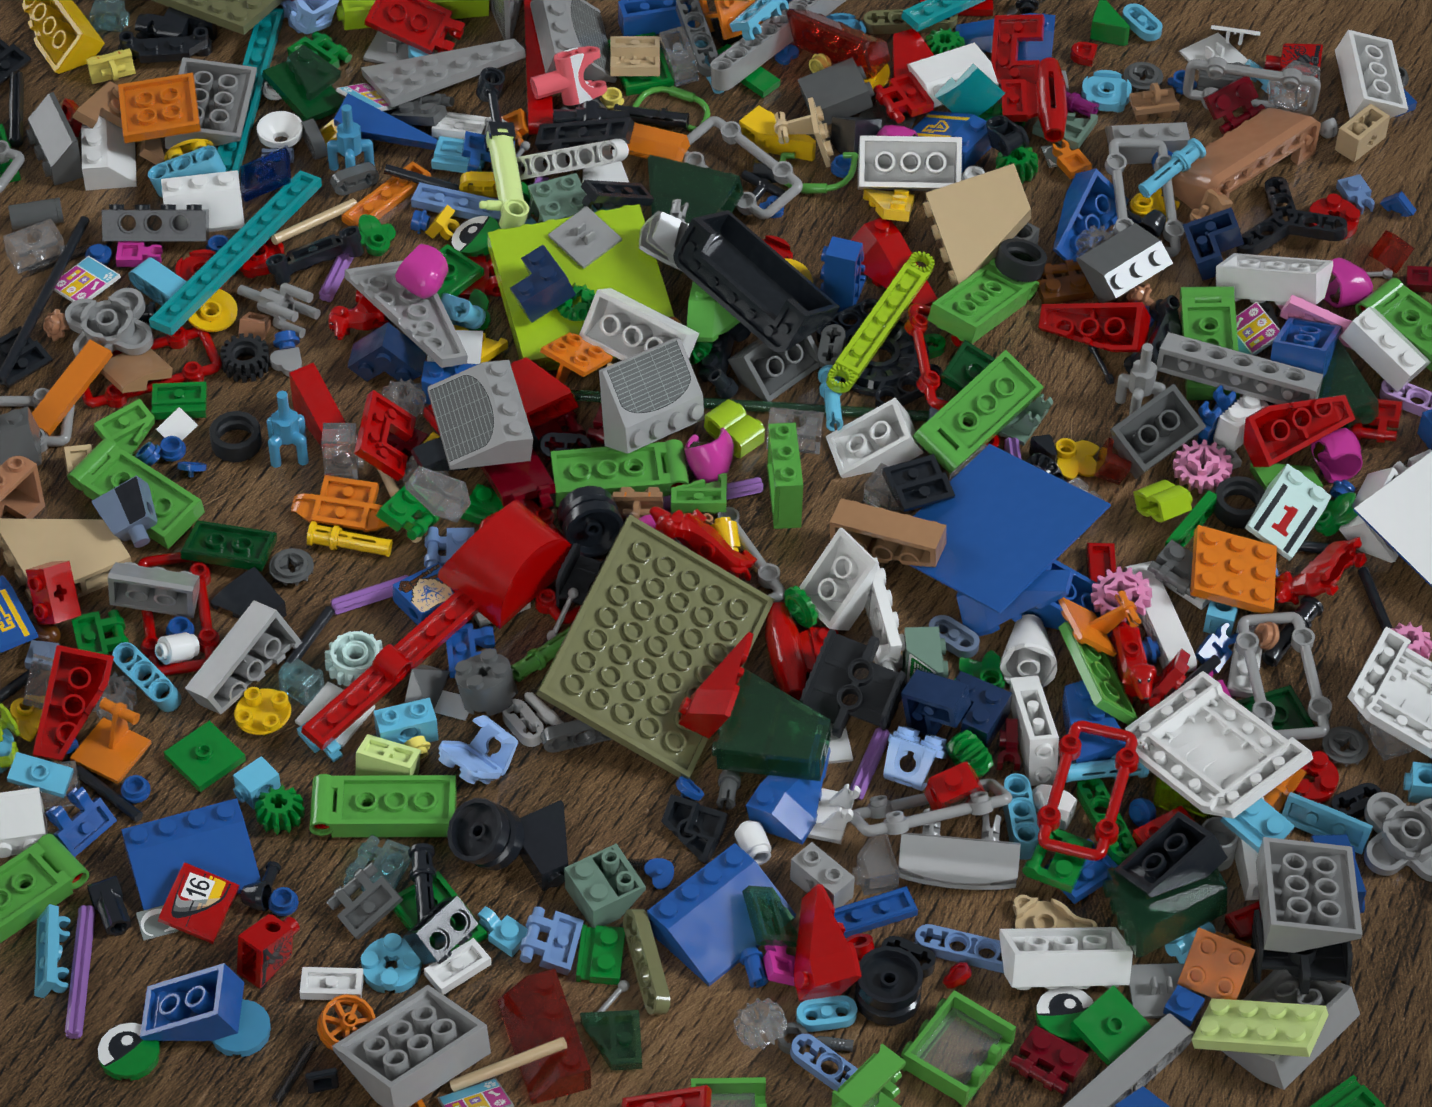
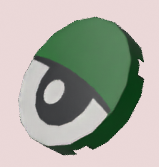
M474 217L456 229L452 236V245L454 249L466 257H477V255L482 253L485 256L489 254L488 232L501 228L497 220L492 217Z
M1063 986L1056 990L1049 989L1040 997L1037 1004L1036 1022L1040 1028L1068 1043L1081 1041L1083 1039L1070 1024L1094 1002L1084 991L1072 986Z
M120 1024L110 1029L101 1038L98 1046L100 1065L107 1075L116 1080L122 1081V1078H130V1081L139 1080L150 1074L157 1066L160 1055L159 1041L142 1040L140 1038L142 1024Z

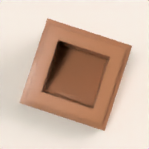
M248 312L240 319L239 334L244 333V337H248V333H251L253 338L258 335L262 341L269 331L273 317Z

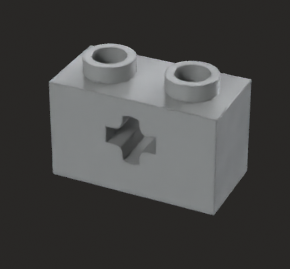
M813 842L791 859L790 880L806 893L817 884H823L834 908L844 906L853 898L855 877Z

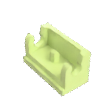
M367 734L356 751L355 776L418 775L421 750Z

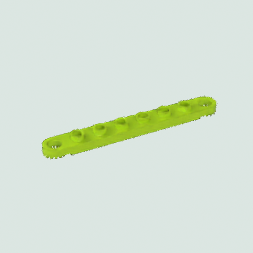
M918 251V253L914 252V254H911L908 261L903 265L840 354L826 378V384L832 391L846 393L855 384L931 275L935 261L932 256H929V253L925 254L924 251L923 253ZM915 262H923L926 264V268L921 266L919 268V265L916 266ZM834 377L844 378L846 380L845 384L844 382L842 384L841 382L837 383L838 381H835Z

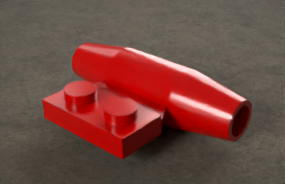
M1048 57L1041 60L1036 84L1027 82L1026 79L1001 80L1000 88L1005 92L1001 97L1002 116H1006L1012 122H1028L1029 119L1038 116L1044 138L1047 141L1059 142L1064 138L1068 116L1066 83L1057 59Z
M775 602L772 604L765 619L766 643L773 675L786 702L796 704L799 703L802 691L806 686L807 672H812L813 665L820 653V648L823 646V641L830 629L828 627H809L808 630L799 633L785 603Z

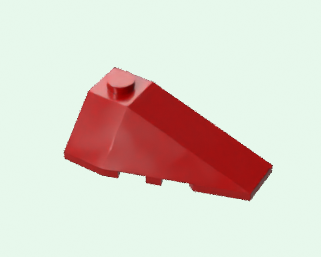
M878 218L865 223L851 239V241L863 243L864 260L861 261V264L865 265V271L861 272V274L864 273L870 277L872 283L877 287L881 285L887 289L912 254L900 231L891 220ZM928 281L924 283L908 307L915 303L931 306L937 300Z
M1143 302L1042 304L1038 328L1042 331L1110 352H1138L1148 340L1151 316Z
M1345 395L1270 405L1245 418L1243 444L1253 467H1270L1355 420V417Z
M748 632L690 698L686 696L679 707V712L682 713L679 725L709 739L731 715L739 693L740 686L737 684L744 674L745 669L742 666L748 658L754 636L753 633Z
M61 645L56 646L32 756L60 762L63 760L108 686L114 656Z
M817 884L801 901L793 973L794 985L800 1002L839 996L862 977L856 949L852 942H847L844 936L846 929L843 923L836 921L834 917L835 908L823 884Z

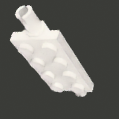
M878 564L865 604L873 636L879 638L880 641L874 662L898 672L899 668L903 666L901 651L905 650V639L903 634L898 633V614L896 611L892 612V594L885 587L886 573L884 568H880Z

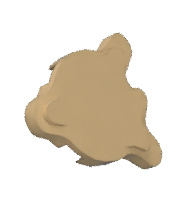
M1019 895L1013 901V910L1016 915L1015 929L1097 927V923L1094 920L1076 916L1067 906L1051 898V902L1038 901V898H1032L1027 895Z

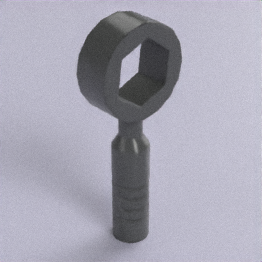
M795 1022L784 1024L778 1031V1047L781 1051L790 1055L792 1043L786 1042L784 1039L786 1034H808L804 1026ZM825 1036L816 1037V1039L832 1050L853 1052L854 1040ZM807 1044L804 1047L800 1046L799 1053L806 1049Z

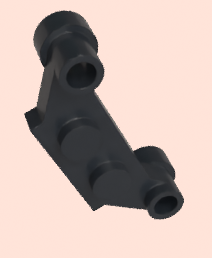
M197 27L192 35L183 37L138 39L130 31H124L119 34L120 44L118 45V50L130 48L132 59L138 58L140 63L182 61L183 57L190 58L194 54L205 57L213 51L212 40L209 38L208 30L205 27Z
M349 226L339 232V236L332 234L287 251L286 256L284 254L272 255L266 260V265L269 272L273 274L277 285L289 283L291 281V274L298 270H307L319 262L331 261L338 255L346 253L352 258L361 256L364 253L361 244L362 236L357 226Z
M1170 295L1165 299H1159L1149 307L1151 317L1157 321L1148 341L1153 346L1151 362L1156 365L1160 347L1167 333L1182 336L1181 322L1177 310L1180 307V302L1174 295ZM1134 352L1125 358L1124 367L1129 374L1133 368V362L1140 360L1141 352Z
M741 322L729 331L718 335V339L713 342L709 354L703 358L698 376L703 382L709 381L715 387V392L722 400L731 399L738 391V385L731 377H727L726 373L734 340L736 342L744 341L751 334V331Z

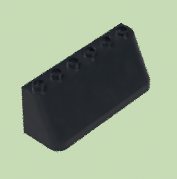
M729 210L692 218L674 251L673 258L676 266L774 352L780 353L790 350L831 321L840 308L839 305Z

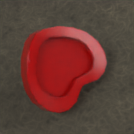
M960 962L952 966L949 973L943 979V984L946 988L952 989L959 985H965L972 975L970 966L966 962Z

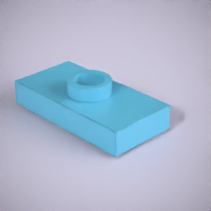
M16 752L7 776V782L27 788L39 787L41 792L64 798L74 769Z

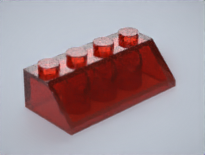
M788 9L786 12L794 44L798 48L813 54L822 53L827 55L834 63H840L853 57L856 65L862 66L865 75L873 79L890 60L887 42L881 38H875L861 30H856L842 22H836L810 10Z
M556 969L525 976L497 1000L514 1054L517 1055L560 1037H564L567 1043V1049L519 1067L531 1104L591 1089V1069Z

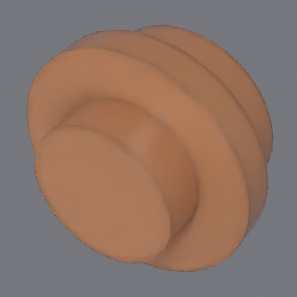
M1273 622L1260 623L1254 631V634L1259 638V647L1261 649L1270 650L1279 640V629Z

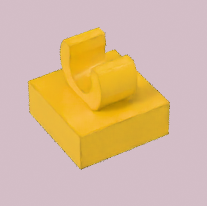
M446 205L435 217L425 233L433 239L440 232L442 238L449 240L453 233L448 228L455 232L460 226L456 220L450 219L455 210Z

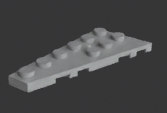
M509 39L361 67V71L368 83L392 108L480 75L481 71L486 67L499 68L526 57L525 49L515 39Z
M403 261L345 269L344 278L441 368L467 364L468 355L438 293L430 298L422 299L412 294L396 281L395 274Z

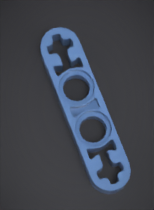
M932 924L922 925L915 932V943L933 951L937 958L958 963L966 962L970 966L1004 973L1003 961H1000V940ZM927 936L932 937L930 943L924 942ZM942 939H945L944 947H940ZM957 941L963 943L966 948L958 952L952 950L949 945ZM988 948L995 953V956L989 959L983 958L979 955V951Z

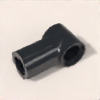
M117 876L87 885L92 905L99 912L106 934L114 935L115 937L125 934L132 926L127 909L123 903L124 897Z

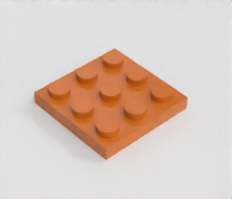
M193 72L118 84L125 143L201 131Z
M1198 525L1194 531L1190 595L1259 614L1273 613L1277 546Z

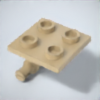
M813 97L808 98L811 115L786 121L785 113L780 111L779 117L777 112L774 115L776 120L774 129L776 134H778L779 143L784 144V139L788 143V134H814L826 168L830 167V156L834 155L830 140H826V138H830V132L827 123L822 124V121H824L821 106L816 107Z

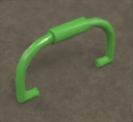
M659 86L645 90L632 105V107H639L647 96L663 92L688 102L698 103L704 110V117L701 123L710 117L709 106L703 99L696 96L693 92L674 86ZM689 124L687 130L692 132L696 126Z
M795 152L781 153L780 161L795 159ZM843 152V158H851L849 172L843 180L831 185H827V183H803L801 193H827L847 185L855 174L858 153ZM788 183V184H784V185L787 186L788 188H791V187H792V185L789 184V183Z

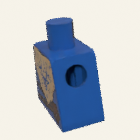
M439 562L393 584L394 603L416 625H419L454 594L450 587L437 578L438 572L442 568Z

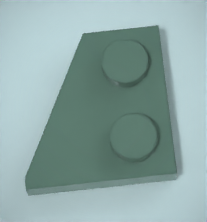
M1068 113L1065 134L1062 140H1066L1069 143V148L1074 150L1080 148L1097 124L1098 115L1090 114V119L1075 118V113ZM1038 119L1033 125L1032 134L1044 138Z

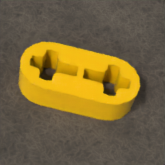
M470 171L461 175L459 185L461 192L484 197H498L496 185H494L493 172Z

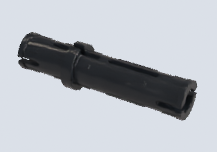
M619 104L614 106V110L629 109V117L632 118L633 122L657 124L661 128L673 126L687 129L689 125V113L668 111L667 108L656 110Z

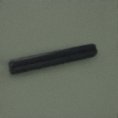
M13 71L10 74L8 140L10 146L20 147L23 144L24 78L22 72Z

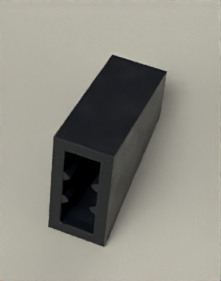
M559 800L520 818L523 823L525 836L519 855L542 891L562 885L565 882L564 868L568 866L564 803L562 800Z

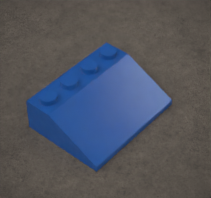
M237 798L121 829L125 850L143 911L165 904L184 862L238 884L239 890L236 895L241 894L244 885L261 881Z
M736 843L647 910L653 936L708 986L712 985L740 962L741 952L749 947L758 948L770 936L775 935L796 918L795 912L757 862Z

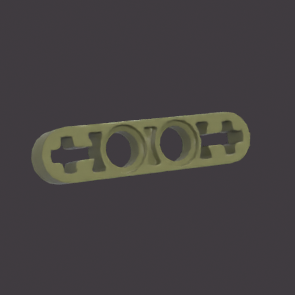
M905 9L869 11L864 15L863 20L866 32L869 34H895L912 29V27L905 21L900 24L893 22L896 19L903 20L901 17ZM958 14L918 32L939 31L940 27L943 30L951 28L952 31L956 28Z
M627 909L623 918V927L646 1011L649 1014H666L670 1008V993L648 914L644 909Z

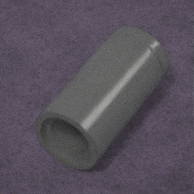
M60 197L8 205L13 231L64 223Z

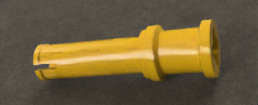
M311 521L307 533L308 546L318 544L329 546L330 550L341 547L389 557L392 551V539L346 532L336 525L332 528L317 525V522Z

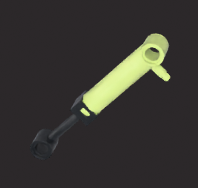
M486 67L480 73L476 95L480 100L489 103L492 121L488 122L484 142L486 152H490L498 200L480 201L479 208L500 211L499 225L501 229H509L526 223L529 206L524 201L514 147L516 137L514 123L502 122L498 99L502 92L505 76L497 68Z

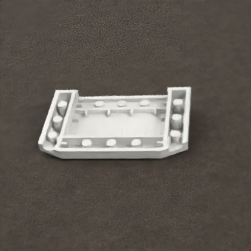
M1386 626L1347 697L1368 722L1432 758V662L1407 648L1411 640Z
M1204 671L1125 728V730L1132 732L1138 740L1136 752L1142 765L1203 813L1232 819L1313 759L1311 750L1293 737L1289 740L1267 725L1224 693L1221 684Z

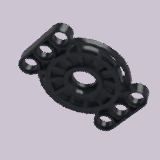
M868 298L836 313L831 321L816 331L817 341L820 343L821 332L826 326L837 324L845 330L847 346L869 315L865 310L874 308L879 300ZM854 319L857 322L853 325H847L843 321ZM901 321L896 323L879 348L889 352L892 358L885 362L871 360L850 389L859 394L875 396L876 408L886 403L880 400L883 396L896 398L904 406L925 395L916 385L921 373L913 336L906 332L904 328L905 323ZM837 335L830 339L831 343H834ZM925 341L926 350H927V355H928V359H929V350H928L927 343H926V341ZM830 353L829 361L833 358V353ZM930 364L931 371L941 376L943 373L941 367L936 364ZM841 378L840 382L845 384L846 380ZM905 385H913L914 387H916V389L913 391H905L904 389H902V387Z

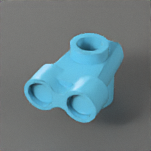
M1204 921L1200 925L1192 922L1186 927L1170 933L1171 940L1165 944L1166 952L1169 956H1176L1179 964H1185L1198 927L1216 933L1215 927L1211 922Z

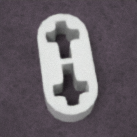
M512 699V706L502 712L505 725L523 745L528 747L539 745L542 743L540 735L544 730L543 723L524 701ZM520 712V719L515 713ZM526 727H527L531 732L526 733Z

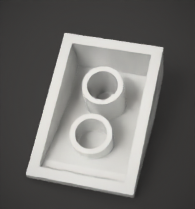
M896 398L846 424L839 431L836 430L826 436L842 478L883 470L885 467L910 461L924 453L922 446L913 438L916 431L909 413Z
M839 528L799 588L805 590L806 595L811 597L812 603L816 606L815 610L818 613V618L829 629L849 631L865 607L879 562L843 528Z

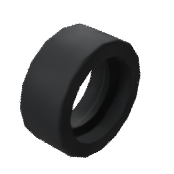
M1018 238L1006 239L1002 241L999 247L995 265L1008 278L1021 282H1034L1041 278L1047 261V255L1040 246L1033 242Z
M231 411L218 416L209 428L211 448L215 455L224 461L233 463L246 461L254 457L262 446L260 424L256 417L247 412ZM240 429L252 434L246 441L236 444L220 440L221 436L231 430Z
M1235 476L1227 478L1220 482L1215 490L1217 500L1214 513L1223 524L1232 528L1244 529L1265 490L1257 481L1248 477ZM1232 495H1243L1250 498L1256 506L1247 510H1239L1230 507L1224 499Z

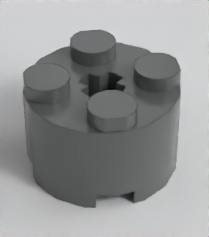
M485 649L478 655L459 661L455 666V680L466 711L475 715V711L486 712L487 716L501 713L512 706V698L515 694H518L509 660L503 655L497 654L495 649Z

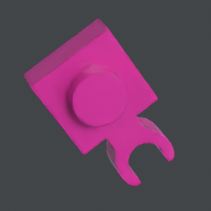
M118 241L116 265L117 267H137L147 258H153L162 263V246L155 244L145 247L144 241Z
M770 936L764 945L766 954L763 957L767 978L769 981L795 986L793 975L795 956L786 953L788 946L785 939L782 938L780 943L776 945L773 936Z

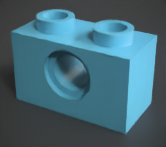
M430 698L374 710L375 730L379 738L404 744L407 740L416 736H424L426 742L438 741L437 719Z

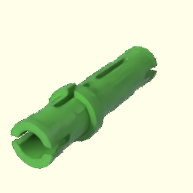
M570 627L547 641L541 647L531 649L527 652V656L511 665L515 680L520 682L532 672L545 668L546 663L555 658Z

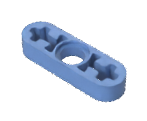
M800 1034L792 1041L790 1049L791 1058L835 1091L858 1070V1068L810 1034ZM809 1045V1052H805L803 1055L799 1053L800 1046ZM818 1053H821L816 1064H813L814 1057L817 1058ZM825 1061H833L838 1066V1071L832 1075L826 1074L822 1071L821 1064ZM843 1071H846L845 1079L842 1078L841 1083H839L838 1080L841 1078Z

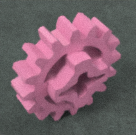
M1193 440L1192 446L1189 447L1184 444L1182 451H1177L1176 458L1173 460L1174 478H1180L1179 485L1188 484L1189 491L1198 488L1199 494H1202L1203 489L1213 492L1214 486L1218 487L1220 482L1230 478V474H1232L1233 464H1231V455H1226L1225 447L1218 450L1217 442L1210 446L1207 445V440H1203L1200 445Z
M1117 567L1116 573H1112L1108 569L1106 570V577L1099 575L1097 577L1098 584H1092L1093 593H1091V601L1094 611L1100 612L1101 616L1119 607L1114 597L1119 591H1125L1129 600L1135 603L1137 614L1145 616V607H1151L1152 588L1149 585L1148 578L1143 579L1142 572L1140 571L1134 575L1131 567L1126 572H1122L1121 567Z

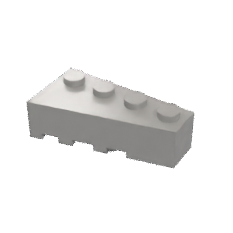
M254 600L185 689L199 705L221 715L244 695L249 684L253 681L259 682L265 676V670L273 663L279 664L286 658L285 653L290 648L296 649L303 642L277 610Z

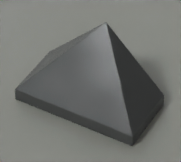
M424 664L412 668L405 703L430 698L433 709H435L450 676V672Z

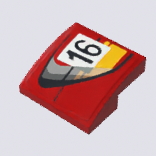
M184 862L162 908L158 922L214 944L225 922L226 914L239 890V885Z

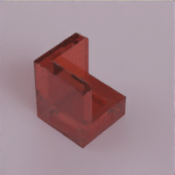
M1385 230L1368 255L1394 273H1397L1415 248L1396 234Z
M1109 437L1098 452L1095 476L1120 485L1129 473L1132 462L1112 453L1114 440Z

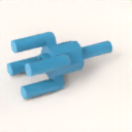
M348 104L341 107L343 123L337 126V140H330L327 143L329 169L332 171L339 169L338 152L345 157L346 168L356 165L355 156L361 152L364 153V163L370 162L375 166L373 142L370 139H361L360 125L353 122L352 107Z
M279 391L277 393L278 410L267 419L271 466L274 468L281 466L280 446L289 444L296 445L298 463L306 465L309 459L305 418L303 415L290 409L287 392Z

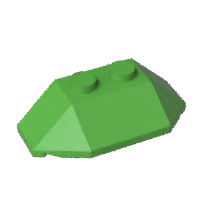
M693 281L688 302L687 327L699 333L696 342H714L718 339V335L729 331L739 321Z

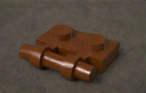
M1069 259L1064 260L1060 264H1045L1041 275L1043 279L1037 280L1039 282L1037 291L1042 304H1060L1093 298L1094 291L1084 273H1076V271H1082L1077 261ZM1063 273H1065V275H1066V276L1055 277V278H1054V275H1057V274H1063Z

